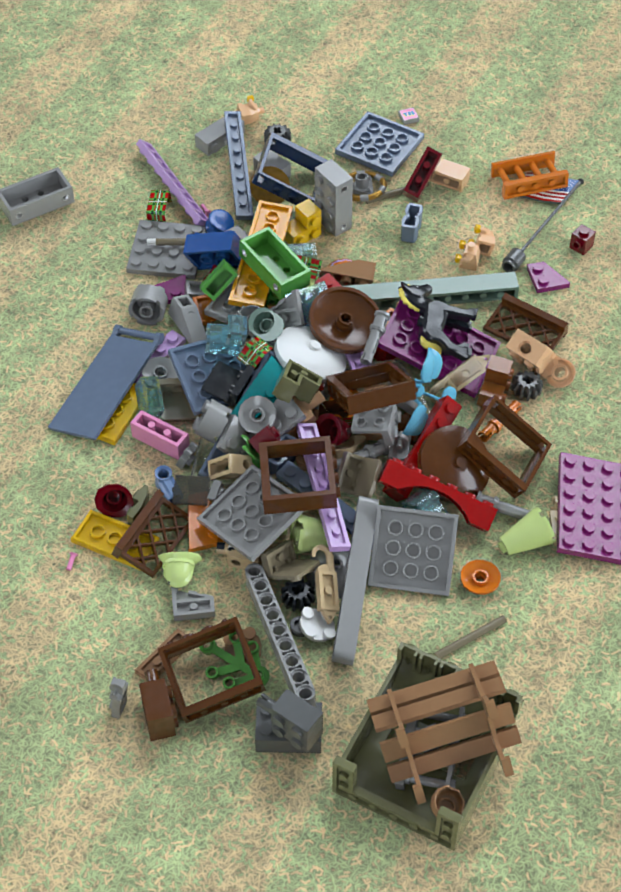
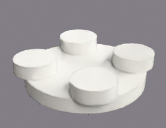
M303 608L299 626L304 636L314 642L332 640L336 635L334 621L328 625L321 612H318L317 609Z

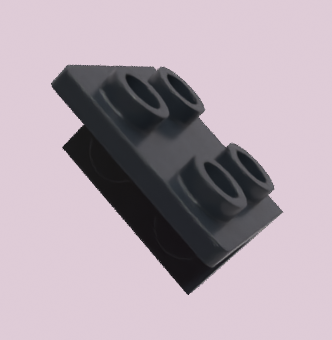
M218 361L201 390L235 407L251 381L255 368L247 365L245 370L241 369L239 371Z

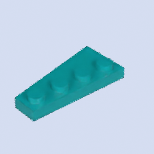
M272 355L230 415L235 414L238 417L241 404L251 396H263L272 403L276 401L277 398L272 392L284 368ZM257 413L255 418L257 419L261 413Z

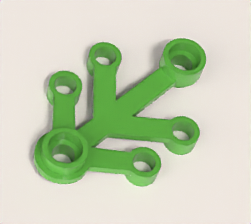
M236 632L229 634V640L233 643L235 656L218 647L215 641L210 642V646L204 648V645L199 647L203 654H214L229 663V665L218 668L209 666L205 671L209 679L215 680L219 676L238 671L247 674L235 679L231 676L225 677L223 686L227 690L254 679L250 666L245 663L243 648L239 638L232 640L233 635L237 634ZM252 640L248 642L249 648L251 645H256V649L251 651L259 673H262L261 679L265 686L270 679V674L265 667L261 666L259 657L260 647L256 641ZM216 670L215 675L209 676L210 671ZM232 680L233 684L229 687L226 686V683Z

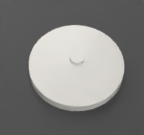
M298 325L285 328L274 344L276 358L283 368L291 359L323 377L321 385L327 384L325 376L341 373L346 369L347 360L345 354L332 351L323 346L314 337L309 326Z

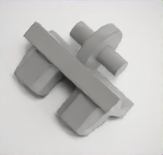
M399 431L397 438L394 439L393 446H390L388 459L393 460V458L404 461L409 454L412 436L402 434L403 431Z

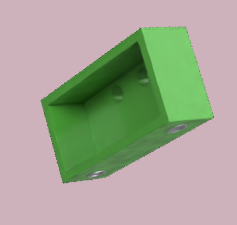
M269 226L240 240L239 256L280 300L291 294L292 290H301L310 285L311 270Z

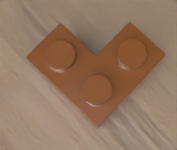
M491 355L479 393L478 406L482 407L494 395L505 403L507 394H504V392L509 391L510 380H512L515 370L512 369V360Z

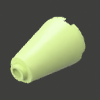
M540 508L532 509L499 537L500 542L497 544L503 554L507 553L509 556L556 542L552 538L555 534L546 516L541 517L539 514L541 512Z
M301 514L291 524L290 539L294 540L295 554L310 552L317 545L328 547L321 519Z

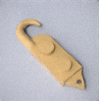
M473 355L436 383L429 393L435 395L442 388L446 389L448 386L454 387L456 392H458L486 371L491 355ZM430 398L432 403L435 404L437 400Z
M317 545L312 550V557L316 556L317 551H323L326 555V564L320 565L315 572L317 611L321 612L329 625L332 623L336 613L340 611L337 572L335 571L333 552H330L329 548L325 545Z

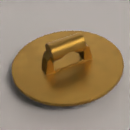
M273 166L263 168L262 172L290 186L287 175L281 169ZM253 174L250 180V191L258 203L259 200L278 204L284 201L279 196L253 184Z

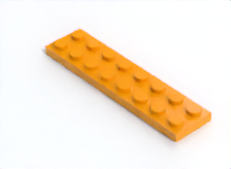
M259 200L248 236L269 226L284 242L293 206ZM241 258L237 270L238 276L234 280L228 305L239 307L255 305L264 308L270 288Z

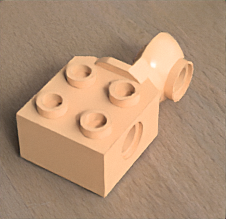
M519 328L505 346L509 350L508 354L513 357L514 361L519 364L523 363L531 372L534 371L535 374L538 373L547 379V382L553 387L564 388L570 385L575 378L576 369L573 363L558 357L548 346ZM565 371V375L563 377H557L559 372Z

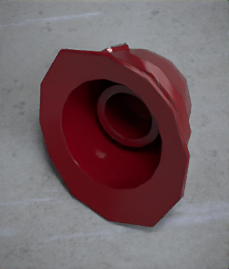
M333 414L320 415L315 421L320 437L330 436L331 444L335 443V447L347 442L353 434L349 424Z
M117 483L103 485V487L97 490L94 498L96 508L103 515L109 517L126 516L129 508L134 505L133 497L129 490Z

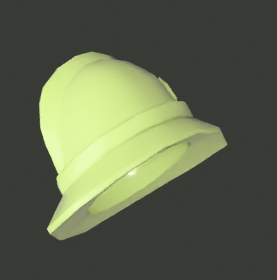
M168 552L158 555V558L162 561L163 577L174 588L186 586L192 579L195 565L203 560L199 554L193 552Z

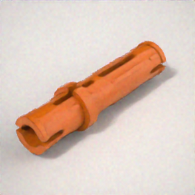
M513 400L508 406L516 413L522 409L521 404L517 400ZM496 418L489 420L487 426L478 433L479 438L483 442H487L491 436L501 431L503 424Z

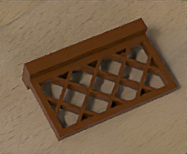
M507 293L503 295L502 302L483 327V330L509 342L511 337L506 335V331H516L518 328L528 327L529 333L527 334L533 338L534 336L544 335L545 341H541V343L547 345L551 350H554L562 337H565L568 333V322ZM502 309L510 312V315L501 317L500 312ZM522 317L525 319L526 323L516 325L515 318ZM512 319L513 325L504 327L502 321ZM500 322L501 328L493 329L490 327L492 323ZM538 325L542 330L532 332L530 326ZM553 332L558 335L555 339L548 340L546 334Z
M160 490L155 492L116 544L111 554L117 559L122 557L151 578H154L162 567V561L159 562L155 546L165 545L166 553L172 552L188 531V523L184 526H178L176 518L182 517L188 521V513L163 497L164 493ZM162 505L170 509L171 514L161 515L160 507ZM172 518L174 527L165 528L163 519ZM159 520L160 528L151 529L149 522ZM175 531L177 538L175 540H168L166 532ZM162 532L164 541L154 542L152 533ZM148 534L150 542L140 543L139 536ZM151 547L153 555L143 556L142 548ZM138 548L140 557H132L127 552L129 549ZM145 560H155V569L151 570L148 568Z

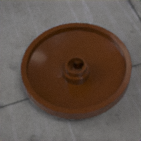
M344 286L332 287L322 291L313 300L308 314L309 327L314 337L326 348L342 354L360 353L364 351L370 335V324H373L374 313L379 308L368 295L357 289Z
M449 425L431 432L422 442L418 453L417 464L418 468L422 470L421 474L428 477L429 474L436 476L440 479V483L445 485L447 483L453 484L458 487V491L462 493L467 491L477 497L478 492L483 491L486 487L489 476L456 449L468 429L462 426ZM475 434L473 439L486 449L482 440ZM427 489L437 499L446 503H452L441 494Z

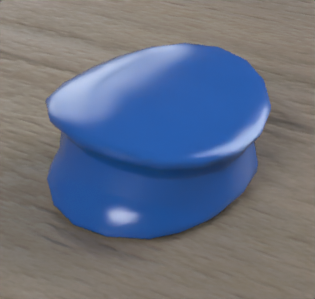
M213 210L206 221V231L208 233L211 231L224 232L234 227V220L229 212L225 210Z

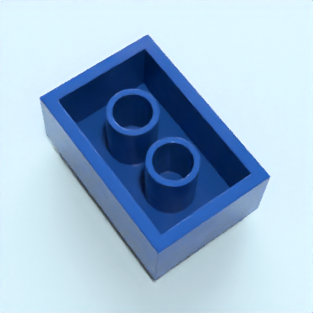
M231 230L187 234L183 254L198 270L212 269L214 264L218 266L223 259L234 268H238L241 261L239 256V243L241 239L235 231Z

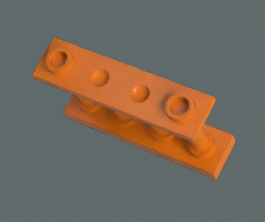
M555 151L491 163V177H501L503 181L502 197L504 200L568 187L569 173L567 169L557 171L555 168ZM548 168L550 173L541 174L539 169ZM532 170L535 176L526 177L523 173ZM516 174L519 179L510 181L507 175Z

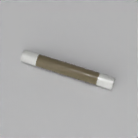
M147 238V245H185L186 238Z

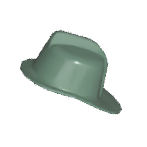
M264 307L256 309L250 315L248 327L254 335L259 336L266 342H271L281 335L284 322L278 314Z

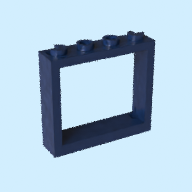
M271 132L263 147L252 183L294 205L307 199L314 203V190L311 197L262 171L269 150L315 172V167L328 160Z

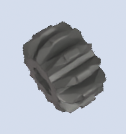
M273 123L272 126H267L264 132V142H266L271 132L291 141V131L286 125L281 126L280 123L278 125Z
M527 370L524 373L519 371L517 375H514L511 383V391H513L514 396H519L520 400L526 398L527 401H529L530 397L535 400L537 396H540L543 387V380L540 379V375H535L534 371L529 373Z

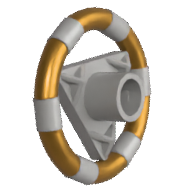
M365 170L349 173L352 178H355L353 193L359 194L352 195V201L365 202L374 200L386 191V180L379 173ZM372 178L381 184L376 192H373Z

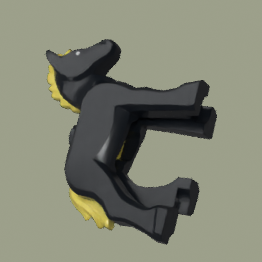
M401 282V287H398V291L403 304L408 305V308L414 309V311L420 314L417 326H420L418 340L422 347L427 350L428 347L432 348L442 356H453L462 362L471 358L472 348L469 347V344L462 343L456 345L446 336L443 329L445 326L469 334L472 329V321H475L478 308L460 309L441 301L429 299L427 296L432 293L430 285L410 286Z

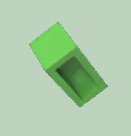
M223 259L200 284V290L215 301L238 276L237 270Z

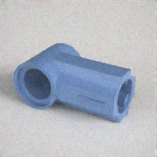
M165 465L157 467L155 470L156 487L164 493L163 497L174 505L178 504L183 500V494L172 476L171 468Z

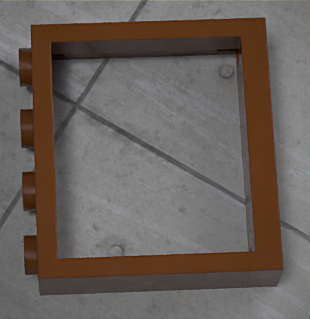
M391 361L325 376L328 394L349 415L415 400L416 392H418L415 381ZM384 382H390L392 384L389 386H384L355 394L351 392V390L368 387Z
M494 395L482 405L456 449L515 499L526 492L552 444ZM488 412L534 451L520 478L473 439Z
M330 436L259 443L264 515L338 508L337 498L341 497L340 487H336V484H339L338 472H334V470H337V459L332 458V456L336 455L335 443L331 444ZM326 453L330 490L271 495L269 458Z
M237 616L229 620L225 618L217 625H208L195 634H186L182 639L175 642H167L168 645L158 648L181 716L186 723L266 691ZM236 632L254 679L187 706L170 659Z

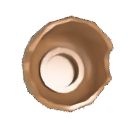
M445 785L437 789L432 795L430 808L435 817H437L441 805L462 814L465 808V801L460 790L452 788L450 785Z

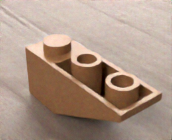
M354 260L321 268L320 278L330 273L343 286L372 284L376 263Z

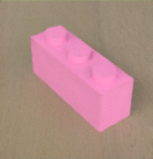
M142 410L130 422L132 437L179 460L184 450L190 445L188 433Z

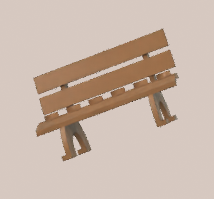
M494 660L477 666L471 663L468 664L469 668L397 691L392 692L390 688L387 689V694L366 700L376 733L399 727L395 729L397 737L379 743L385 763L408 757L386 766L392 783L414 777L416 784L412 785L418 805L426 802L418 775L496 751L505 777L514 775L509 755L504 757L502 749L520 744L522 741L516 725L495 730L516 723L510 702L496 706L494 699H488L507 693ZM474 702H482L484 710L407 734L405 732L404 724ZM490 731V733H488V734H484V735H481V736H478V737H475V738H471V739H468V740H465V741H462V742H459V743H455V744H452V745H449V746H446V747H443V748H439V749H436V750H433V751H430V752L423 753V754H420V755H417V756L412 757L413 754H417V753H420V752H423V751H426V750H429V749H433V748H436V747H439V746H442V745H445V744H449V743H452V742H455V741H458V740H462V739H465V738H468V737H471V736H474V735H478V734H481V733Z

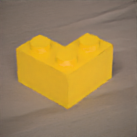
M310 199L295 205V219L289 222L284 240L293 249L303 246L306 242L321 235V209Z

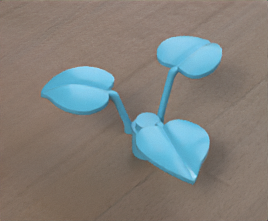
M429 347L421 370L422 380L414 379L418 388L414 401L418 406L402 433L404 435L417 436L422 433L428 419L427 408L417 397L425 395L435 400L440 399V397L425 392L424 386L421 384L430 383L432 379H436L442 369L441 355ZM448 386L443 391L441 398L448 395L456 400V389Z

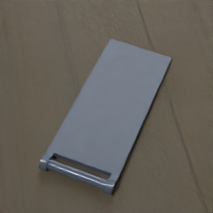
M116 324L111 336L55 415L48 428L52 431L96 440L156 348L163 343L165 339L164 334L124 328L122 325ZM121 335H127V336H132V337H137V338H142V339L153 340V342L151 343V342H146V341H141V340H135V339H130V338H125V337H120V336H121Z

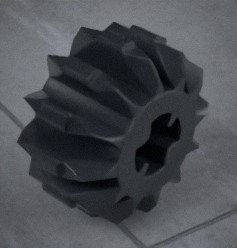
M303 577L300 581L296 582L286 581L285 587L281 589V601L285 603L286 609L292 607L293 613L296 609L302 612L304 607H311V603L315 601V589L311 587L310 581L304 583Z

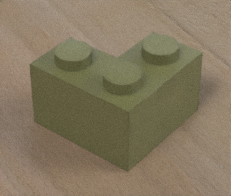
M289 359L276 382L272 394L277 399L287 403L291 401L293 396H296L300 401L310 403L319 389L323 377Z

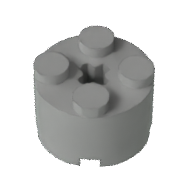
M139 284L134 290L129 304V315L137 319L136 322L141 325L154 326L157 322H161L168 304L165 289L161 286Z
M206 399L201 408L203 413L201 417H196L192 429H194L195 434L215 444L216 439L214 437H220L229 420L227 413L231 414L232 409L213 399L210 401Z

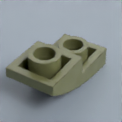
M144 485L133 495L134 507H130L126 514L128 525L134 522L149 502L147 485Z

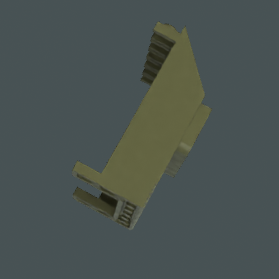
M401 641L397 650V660L376 697L387 694V689L390 688L392 692L464 669L459 668L453 662L439 659L433 653L419 650L413 644H406ZM506 689L507 693L488 698L489 700L494 699L496 706L510 702L516 721L524 702L523 696L519 695L515 690ZM481 701L462 706L465 707L466 715L484 710ZM460 707L444 713L459 715ZM368 709L342 757L337 755L333 761L332 792L455 851L499 763L497 752L476 757L464 780L453 775V779L456 780L455 789L460 790L465 801V808L462 814L441 805L437 817H435L431 811L430 802L432 795L439 788L422 785L426 802L418 805L412 785H415V783L406 784L404 791L396 789L395 784L391 782L386 765L398 762L399 759L385 763L379 742L387 740L393 728L376 733ZM423 718V720L418 721L417 727L423 729L433 723L439 724L443 723V721ZM515 723L497 728L495 730L497 731L500 729L513 726ZM490 731L462 739L460 742L488 734ZM437 769L421 775L446 780L448 772Z

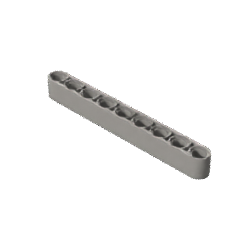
M364 496L358 497L332 653V662L349 666H353L379 499Z
M249 564L245 568L246 585L288 688L291 692L316 707L314 686L265 571L260 564Z

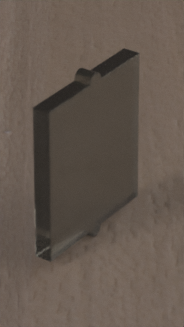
M175 475V484L172 488L173 505L207 506V497L210 492V477Z

